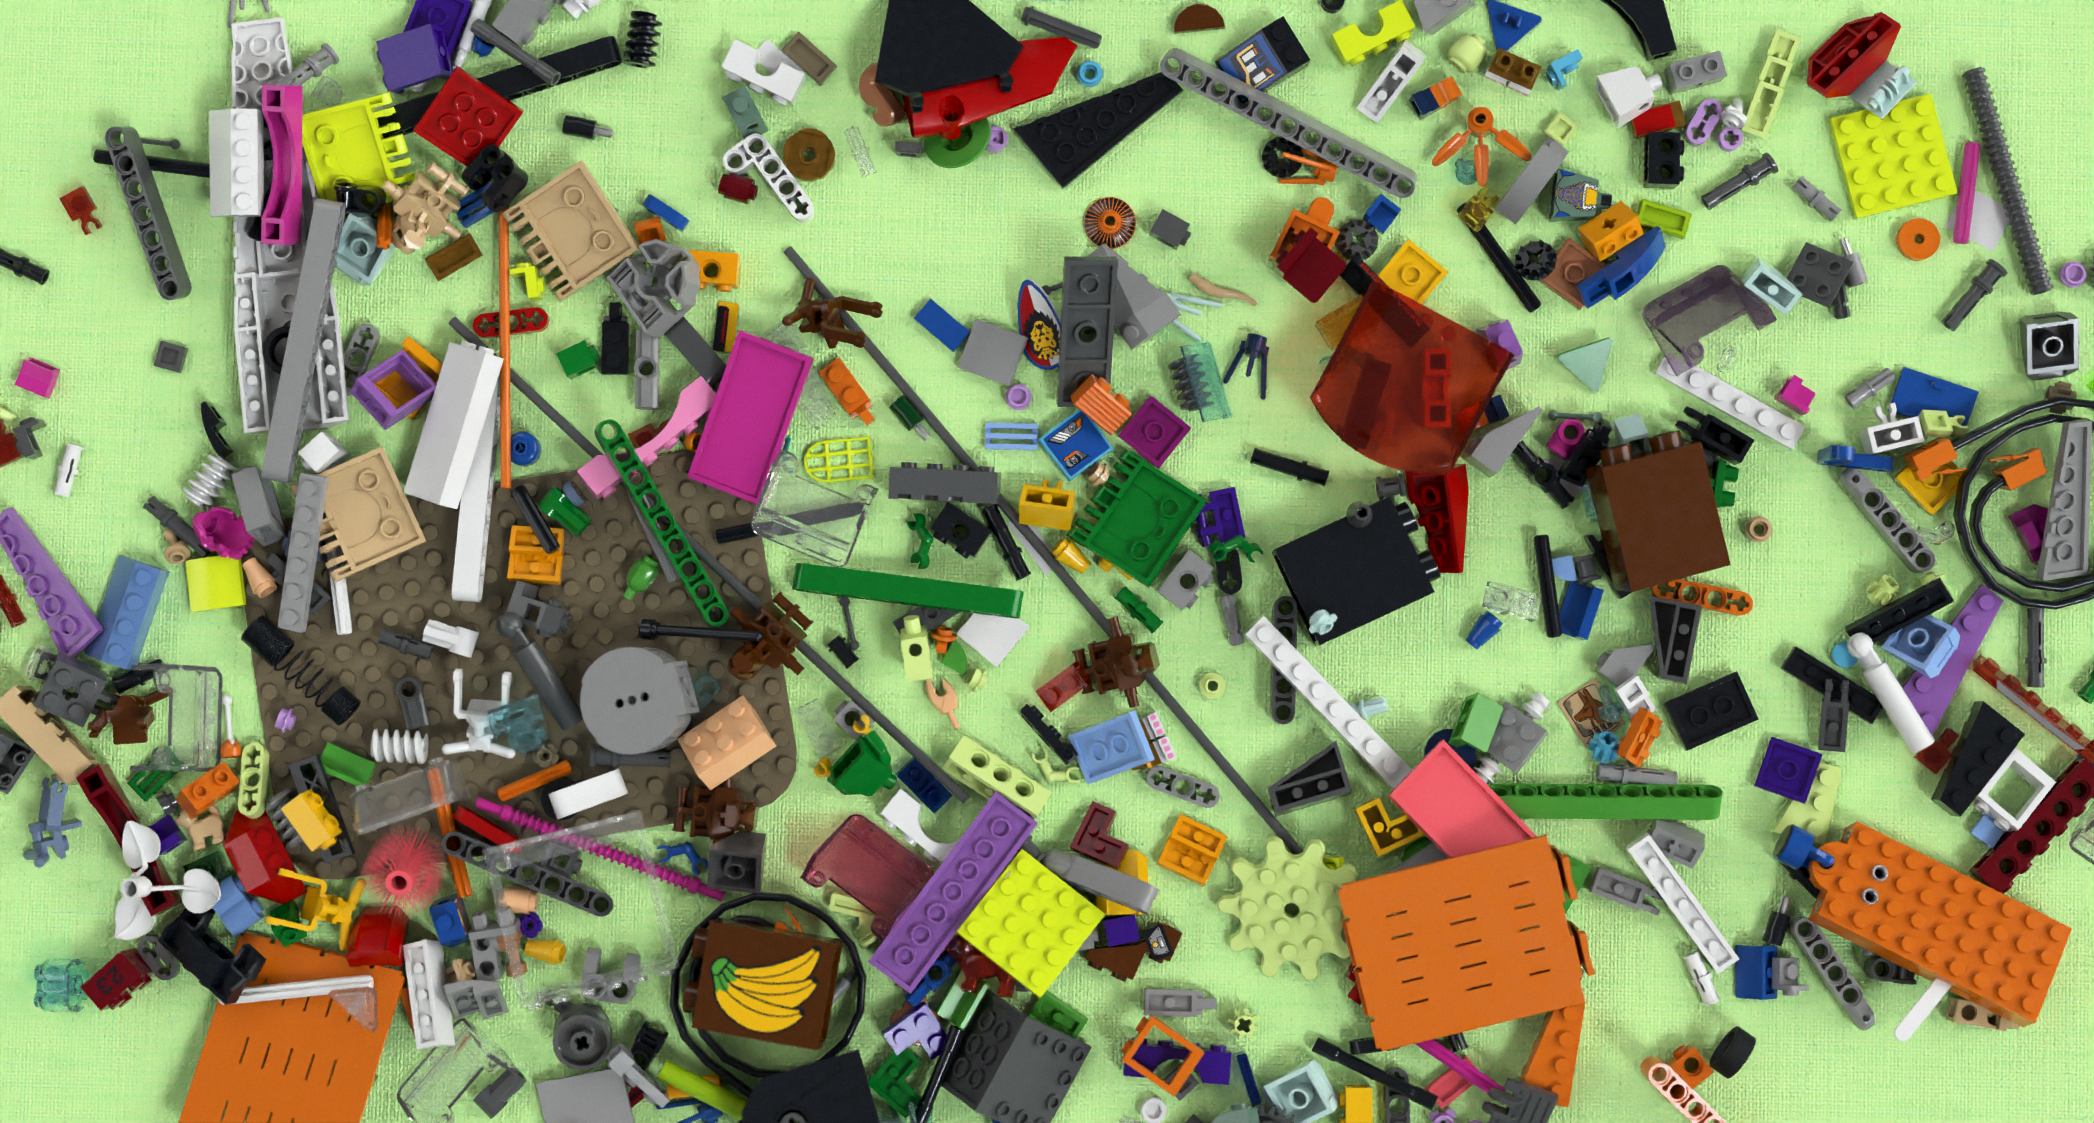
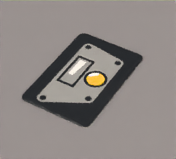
M1161 924L1143 931L1154 961L1173 954Z

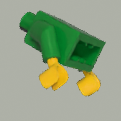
M862 714L860 718L865 723V726H860L855 720L853 729L857 733H863L865 737L859 736L833 766L828 758L822 757L818 761L819 765H816L814 768V774L818 777L826 776L827 781L843 795L861 794L869 797L873 796L881 786L889 790L892 789L896 784L897 777L892 774L891 756L885 743L875 730H870V718Z

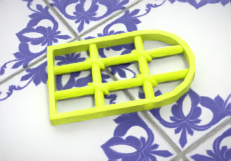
M870 437L838 440L826 439L825 441L813 444L805 454L804 465L807 473L818 482L826 483L872 479L873 456L871 455ZM867 440L868 449L851 450L850 441ZM846 442V449L844 451L829 452L828 443ZM824 444V451L822 453L809 454L813 448ZM859 453H868L869 463L852 464L851 456ZM837 455H847L848 463L830 466L829 458ZM825 457L826 465H823V467L808 468V458ZM870 467V476L853 477V470L855 468ZM848 469L849 478L831 479V472L833 470ZM826 471L827 480L819 479L813 476L811 472Z

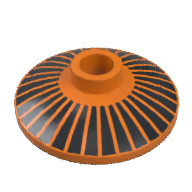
M1106 197L1094 202L1088 208L1084 218V228L1088 238L1099 247L1104 243L1111 249L1125 245L1133 236L1136 227V219L1131 207L1123 200L1114 197ZM1106 218H1114L1115 224L1108 226L1105 223Z

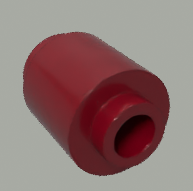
M733 173L729 175L723 174L718 188V194L724 195V198L744 204H749L750 200L755 201L758 192L755 179Z

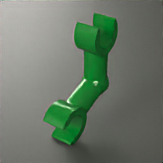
M913 513L916 521H907V525L910 530H916L921 543L918 552L912 554L910 561L911 563H919L918 569H926L930 562L928 552L934 539L925 527V516L921 513Z
M1236 535L1224 543L1214 542L1209 546L1212 553L1220 550L1213 555L1216 562L1224 560L1227 553L1237 547L1244 551L1245 556L1252 563H1255L1251 556L1254 551L1263 554L1258 544H1250L1242 535Z

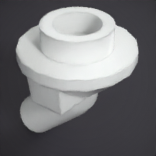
M1735 98L1732 101V106H1727L1721 113L1724 125L1731 129L1743 128L1747 117L1743 114V101L1740 98Z

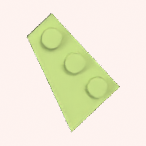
M1820 763L1806 803L1803 804L1791 800L1771 832L1781 834L1788 825L1794 824L1814 834L1813 842L1824 845L1842 768Z

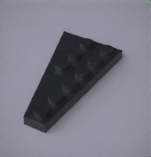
M1160 72L1126 87L1112 90V92L1105 95L1097 96L1065 108L1050 116L1039 118L1029 124L1013 128V130L1058 185L1064 189L1181 94L1183 89L1176 81Z

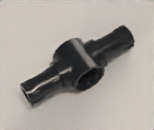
M1523 440L1520 441L1512 453L1524 465L1529 481L1534 486L1540 487L1544 493L1548 492L1560 505L1561 509L1566 508L1569 505L1568 503H1572L1575 498L1560 483L1561 479L1557 476L1555 467L1545 463L1540 456L1536 457ZM1540 468H1544L1548 474L1544 482H1541L1537 476Z

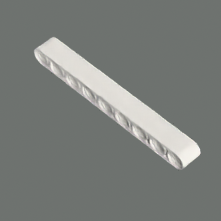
M500 373L460 501L452 581V599L455 601L481 602L483 594L500 423Z

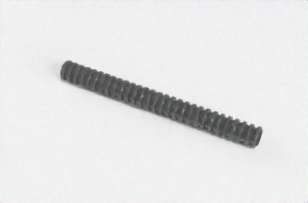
M1982 67L1974 68L1964 72L1962 78L1966 79L1964 84L1969 88L1967 94H1971L1969 100L1974 104L1972 105V109L1976 110L1974 116L1978 117L1976 122L1977 125L1981 126L1979 132L1983 133L1981 138L1986 142L1984 148L1988 149L1986 154L1987 156L1990 155L1991 158L1988 161L1993 165L1991 170L1995 171L1993 177L1998 181L1996 186L2000 187L1998 193L2003 196L2001 202L2005 203L2003 209H2007L2008 212L2005 215L2010 219L2008 225H2012L2010 231L2015 235L2013 240L2017 241L2015 247L2019 248L2020 252L2017 254L2022 257L2020 263L2024 264L2022 270L2027 273L2025 279L2029 280L2027 285L2032 289L2030 295H2038L2050 291L2054 287L2053 284L2050 285L2049 283L2051 277H2047L2049 271L2044 267L2046 261H2042L2044 255L2043 253L2040 254L2039 251L2042 248L2037 245L2039 239L2035 238L2036 230L2032 229L2034 223L2030 222L2032 216L2027 213L2029 207L2025 206L2027 201L2022 197L2025 194L2020 190L2022 187L2021 183L2018 184L2017 181L2020 178L2015 174L2017 169L2013 168L2015 162L2010 159L2012 153L2008 152L2010 146L2005 143L2007 137L2003 136L2005 130H2001L2000 127L2003 124L1998 120L2000 114H1996L1998 108L1993 104L1995 99L1991 98L1993 92L1989 91L1991 86L1990 83L1986 82L1988 76L1984 75L1986 70Z

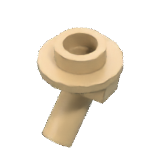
M170 529L165 530L162 534L169 543V546L164 550V558L172 564L184 563L191 555L188 544L183 540L180 541Z

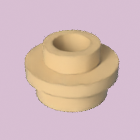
M1099 461L1094 463L1086 474L1089 484L1093 487L1098 484L1103 485L1110 475L1108 472L1109 466L1106 463L1101 464Z
M1756 516L1746 523L1745 533L1751 541L1763 542L1770 537L1772 526L1766 518ZM1755 525L1761 526V534L1754 532Z

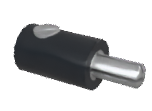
M566 115L562 133L594 140L596 135L612 138L613 129L599 127L598 122L595 120Z
M1782 895L1777 912L1771 911L1767 926L1763 932L1762 941L1782 947L1791 917L1786 915L1790 897Z

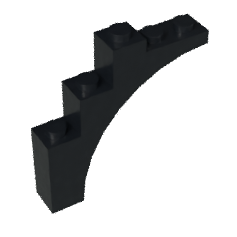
M1600 0L1616 11L1629 25L1640 42L1646 61L1670 56L1677 50L1663 0Z

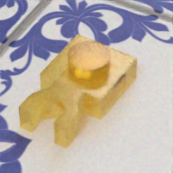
M1486 185L1478 191L1476 196L1473 195L1458 214V217L1476 233L1483 228L1494 212L1489 207L1494 205L1500 198L1495 195L1488 199L1485 194L1488 190Z

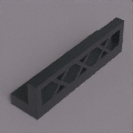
M317 754L289 764L288 766L298 793L301 794L312 789L314 793L318 794L323 801V806L329 814L337 819L338 827L342 831V833L335 837L337 842L325 851L319 848L324 864L355 854L320 755ZM311 762L314 763L315 769L317 771L316 775L313 771ZM321 790H323L324 793H325V796H326L325 801H324V798H323V795H322ZM339 839L343 842L345 848L344 852L342 850Z

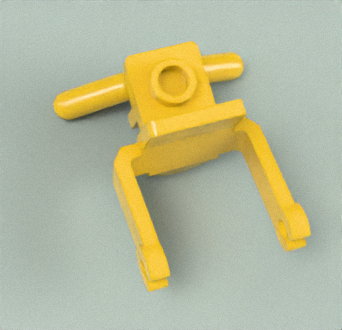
M279 868V875L319 884V888L309 886L300 917L309 920L308 925L266 916L265 922L305 931L316 929L318 920L340 924L339 948L346 951L353 920L351 918L352 910L355 911L357 903L366 887L365 884L367 883H360L366 882L362 881L365 879L360 878L356 881L347 899L325 894L327 884L323 879Z

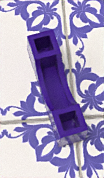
M1145 1038L1132 1058L1153 1072L1164 1061L1171 1059L1184 1060L1190 1050L1184 1046H1174V1041L1158 1040V1044L1147 1043ZM1210 1044V1049L1201 1048L1205 1053L1195 1068L1199 1072L1202 1082L1229 1085L1231 1051L1226 1050L1225 1045ZM1124 1062L1123 1076L1146 1078Z

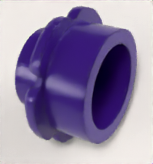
M530 912L519 917L522 936L534 938L538 935V932L542 931L543 922L538 914ZM528 923L532 924L531 928L527 926Z

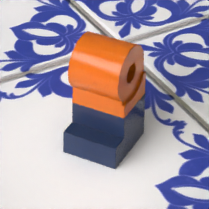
M1452 76L1423 91L1412 94L1409 101L1418 118L1422 120L1446 107L1463 94Z
M1497 395L1456 414L1455 417L1462 434H1466L1509 417V413L1501 395Z

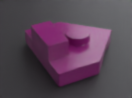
M2032 504L2008 516L2032 563L2040 559L2048 508Z

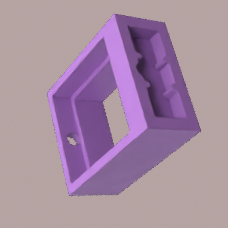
M401 350L357 378L350 393L387 430L431 401L436 385L433 379L421 370L416 361L408 356L404 350ZM394 371L418 394L417 397L398 409L374 385Z

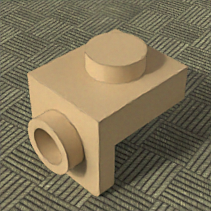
M455 959L452 961L453 966L445 970L447 984L477 980L475 966L471 959Z

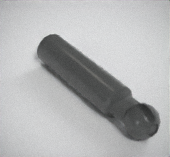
M514 612L501 614L496 623L498 632L502 636L510 638L515 646L513 651L514 657L562 731L576 725L583 719L580 708L536 640H528L523 633L521 617Z

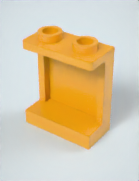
M408 336L402 343L404 346L402 350L412 357L421 370L430 376L435 385H437L443 363ZM396 371L374 384L397 409L418 396ZM423 405L407 417L414 420L415 417L420 413V411L425 407V405Z

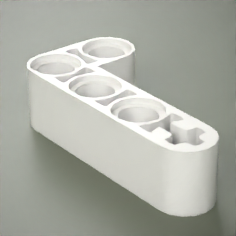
M751 134L724 154L723 164L728 173L744 175L756 166L797 222L808 223L814 218L815 209L811 200L762 135ZM755 142H761L764 145L763 150L759 153L750 151L751 145ZM734 157L742 159V165L738 168H731L729 166L730 160ZM769 163H777L779 168L776 173L768 174L765 172L766 166ZM786 183L794 186L793 192L789 195H784L780 191L781 187ZM797 198L804 208L807 207L805 215L801 212L798 213L799 210L794 203Z

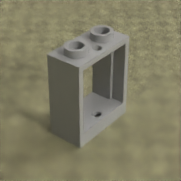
M246 466L241 468L239 472L231 474L246 531L263 547L284 540L287 531L273 481L263 479L262 471L257 466Z

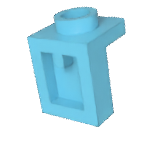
M1579 49L1550 63L1546 68L1548 70L1546 76L1552 86H1556L1558 91L1567 84L1561 72L1563 71L1564 75L1579 68L1577 64L1583 59Z

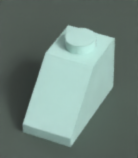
M1759 257L1742 277L1745 287L1785 315L1803 295L1778 270Z
M1639 413L1613 420L1616 445L1630 443L1633 455L1650 451L1649 432Z

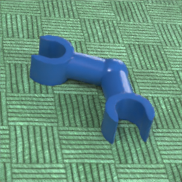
M690 842L674 846L663 844L657 848V850L662 848L668 850V857L660 859L659 861L666 862L673 856L685 854L692 863V871L695 875H700L696 868L699 862L703 863L708 869V861L700 858Z

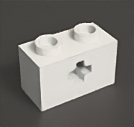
M322 431L298 452L303 458L300 461L309 472H314L315 474L338 466L351 456L334 436Z

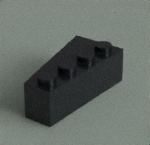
M1974 701L1971 714L1962 728V734L1957 745L1954 746L1948 766L1944 769L1931 798L1933 802L1951 816L1961 817L2025 735V733L1984 701Z

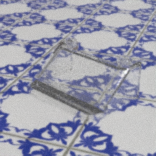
M781 449L771 465L751 520L752 530L763 538L831 566L842 567L846 565L852 555L879 488L862 484L854 490L852 497H848L797 476L799 468L797 457L793 453Z

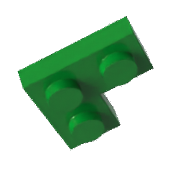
M908 1048L898 1055L893 1052L868 1080L869 1086L905 1119L916 1108L922 1098L905 1081L921 1062V1059Z

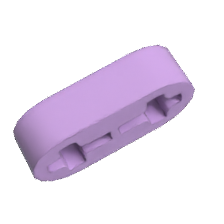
M1706 99L1696 109L1684 131V138L1689 145L1699 146L1709 138L1722 113V106L1717 100ZM1711 105L1714 107L1713 112L1716 115L1712 114L1706 121L1703 119L1706 114V110L1703 108H1708ZM1701 124L1703 128L1700 134L1703 138L1698 137L1694 139V133L1691 130H1695Z

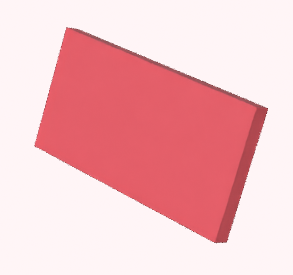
M1444 740L1439 741L1387 795L1447 858L1537 837ZM1521 882V883L1509 885V887H1510V886H1514V885H1518V884H1522V883H1526V882Z

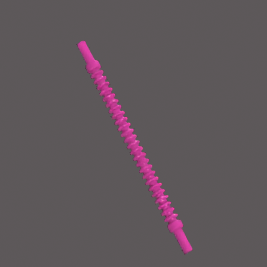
M481 797L476 802L475 807L500 816V820L505 822L511 820L512 824L519 823V827L525 825L526 830L532 828L534 833L540 831V835L547 834V838L553 836L555 841L561 839L562 844L564 842H568V846L574 844L576 849L581 847L583 852L589 850V854L594 852L597 854V857L602 855L604 860L610 858L611 863L617 861L618 865L623 863L625 868L631 866L632 871L638 869L639 873L646 872V876L652 874L653 879L659 877L661 882L667 880V884L674 883V887L680 885L682 890L687 888L689 893H700L718 901H722L725 894L724 891L719 889L707 888L706 884L701 883V879L696 877L690 879L688 874L682 876V872L677 874L675 869L669 871L667 866L661 868V864L656 866L654 861L648 863L646 858L641 860L639 855L633 857V853L627 855L625 850L620 852L618 847L612 849V845L607 847L604 845V842L599 844L597 839L591 841L590 836L584 838L583 834L578 836L576 831L570 833L569 828L563 830L561 825L555 827V823L548 824V820L542 822L540 817L535 819L534 815L527 816V812L521 814L520 809L514 811L513 807L507 804L501 806Z

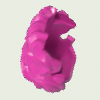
M212 507L208 511L196 514L193 518V530L202 547L207 548L211 552H218L221 557L238 560L248 552L246 548L253 547L251 542H254L255 538L246 531L243 516L236 518L235 513L229 509Z

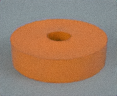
M1916 218L1900 227L1896 235V245L1899 252L1905 258L1912 261H1922L1937 251L1940 245V234L1932 222L1923 218ZM1915 235L1921 237V244H1917L1915 242Z

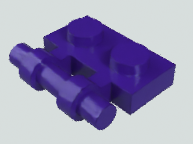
M1235 487L1209 492L1211 502L1206 503L1196 518L1198 527L1196 535L1197 538L1200 537L1201 546H1210L1212 544L1210 535L1218 534V539L1221 543L1234 538L1236 535H1242L1246 538ZM1213 511L1215 526L1208 527L1205 512Z

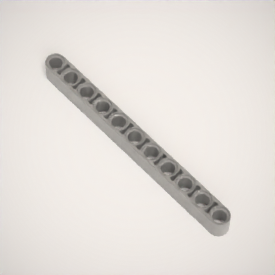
M1170 49L1161 60V72L1179 84L1396 197L1408 198L1413 194L1418 179L1412 169L1181 49ZM1168 59H1176L1179 67H1172ZM1191 71H1199L1203 79H1195ZM1214 83H1222L1226 91H1218ZM1237 95H1245L1249 103H1241ZM1268 107L1272 115H1264L1260 108ZM1291 119L1295 126L1287 127L1283 120ZM1314 131L1317 133L1318 138L1310 139L1306 132ZM1337 143L1340 145L1341 150L1333 151L1329 144ZM1360 155L1365 162L1356 163L1352 156ZM1383 167L1387 170L1388 174L1379 175L1375 168ZM1406 179L1410 182L1411 186L1402 187L1398 180Z
M317 198L314 204L262 465L263 479L291 483L294 475L345 218L346 207L343 202Z

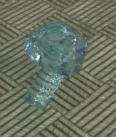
M1457 159L1455 162L1457 180L1464 185L1476 183L1474 160Z
M1607 685L1600 686L1598 691L1603 706L1598 708L1599 719H1605L1606 723L1620 719V714L1624 712V708H1622L1619 701L1613 703Z

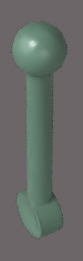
M1551 410L1548 413V417L1551 420H1556L1557 418L1589 419L1596 423L1600 417L1603 418L1600 412L1573 414L1558 413L1556 410Z

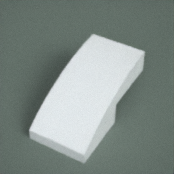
M1636 674L1614 689L1630 720L1637 713L1639 707L1651 713L1657 710L1648 696L1650 694Z

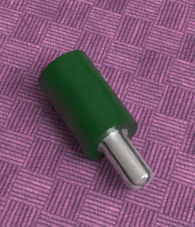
M904 395L889 407L909 432L914 429L923 441H927V438L931 437L921 425L924 419Z

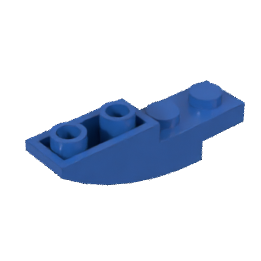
M1656 226L1615 252L1616 261L1576 285L1581 302L1587 309L1609 295L1614 300L1618 299L1649 273L1666 247L1661 228Z

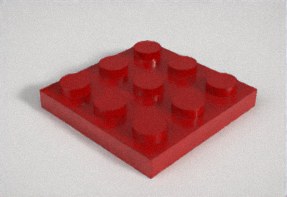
M456 66L414 127L413 132L465 166H468L485 146L494 144L499 147L523 114V110Z

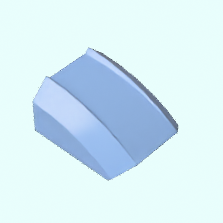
M1929 614L1883 638L1880 648L1931 679L1940 674L1943 666L1958 648L1960 634L1955 627Z

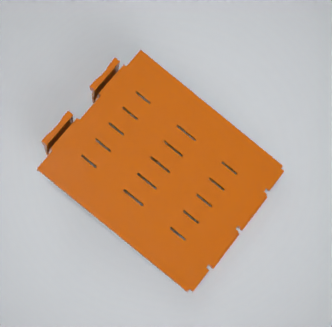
M1547 834L1341 884L1342 888L1337 889L1344 918L1349 917L1341 921L1352 966L1361 967V969L1354 970L1364 1015L1374 1018V1020L1370 1021L1376 1049L1381 1048L1382 1051L1585 1003L1580 978H1583L1581 966L1588 976L1595 975L1594 966L1589 955L1586 932L1584 930L1579 931V928L1572 921H1567L1562 902H1566L1563 890L1571 900L1578 899L1571 876L1569 857L1567 854L1562 855L1554 845L1549 846ZM1521 882H1526V883H1522V884H1518V885H1514V886H1510V887H1509V885H1513V884H1517V883H1521ZM1455 898H1460V899H1456V900H1452V901L1445 902V901H1447V900H1451V899H1455ZM1534 903V904H1532V905H1528V906H1524V907H1519V906H1523V905H1527V904ZM1465 919H1470V920H1466V921H1462V922H1458V923H1453V922H1457V921H1461V920H1465Z
M244 932L243 936L239 935L233 953L235 956L243 944H251L267 959L256 980L247 982L245 987L368 974L374 979V987L372 990L310 996L307 1007L308 997L285 999V1002L284 999L228 1005H222L218 1001L178 1123H245V1120L246 1123H269V1120L270 1123H292L294 1118V1123H360L405 982V977L402 976L403 972L375 965L374 969H372L373 965L350 967L346 954L328 950L323 957L324 949L298 942L284 947L279 940H275V943L272 944L271 938Z

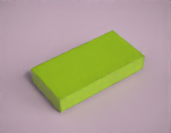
M1641 199L1636 215L1642 228L1651 230L1659 226L1662 234L1683 240L1685 239L1692 213Z

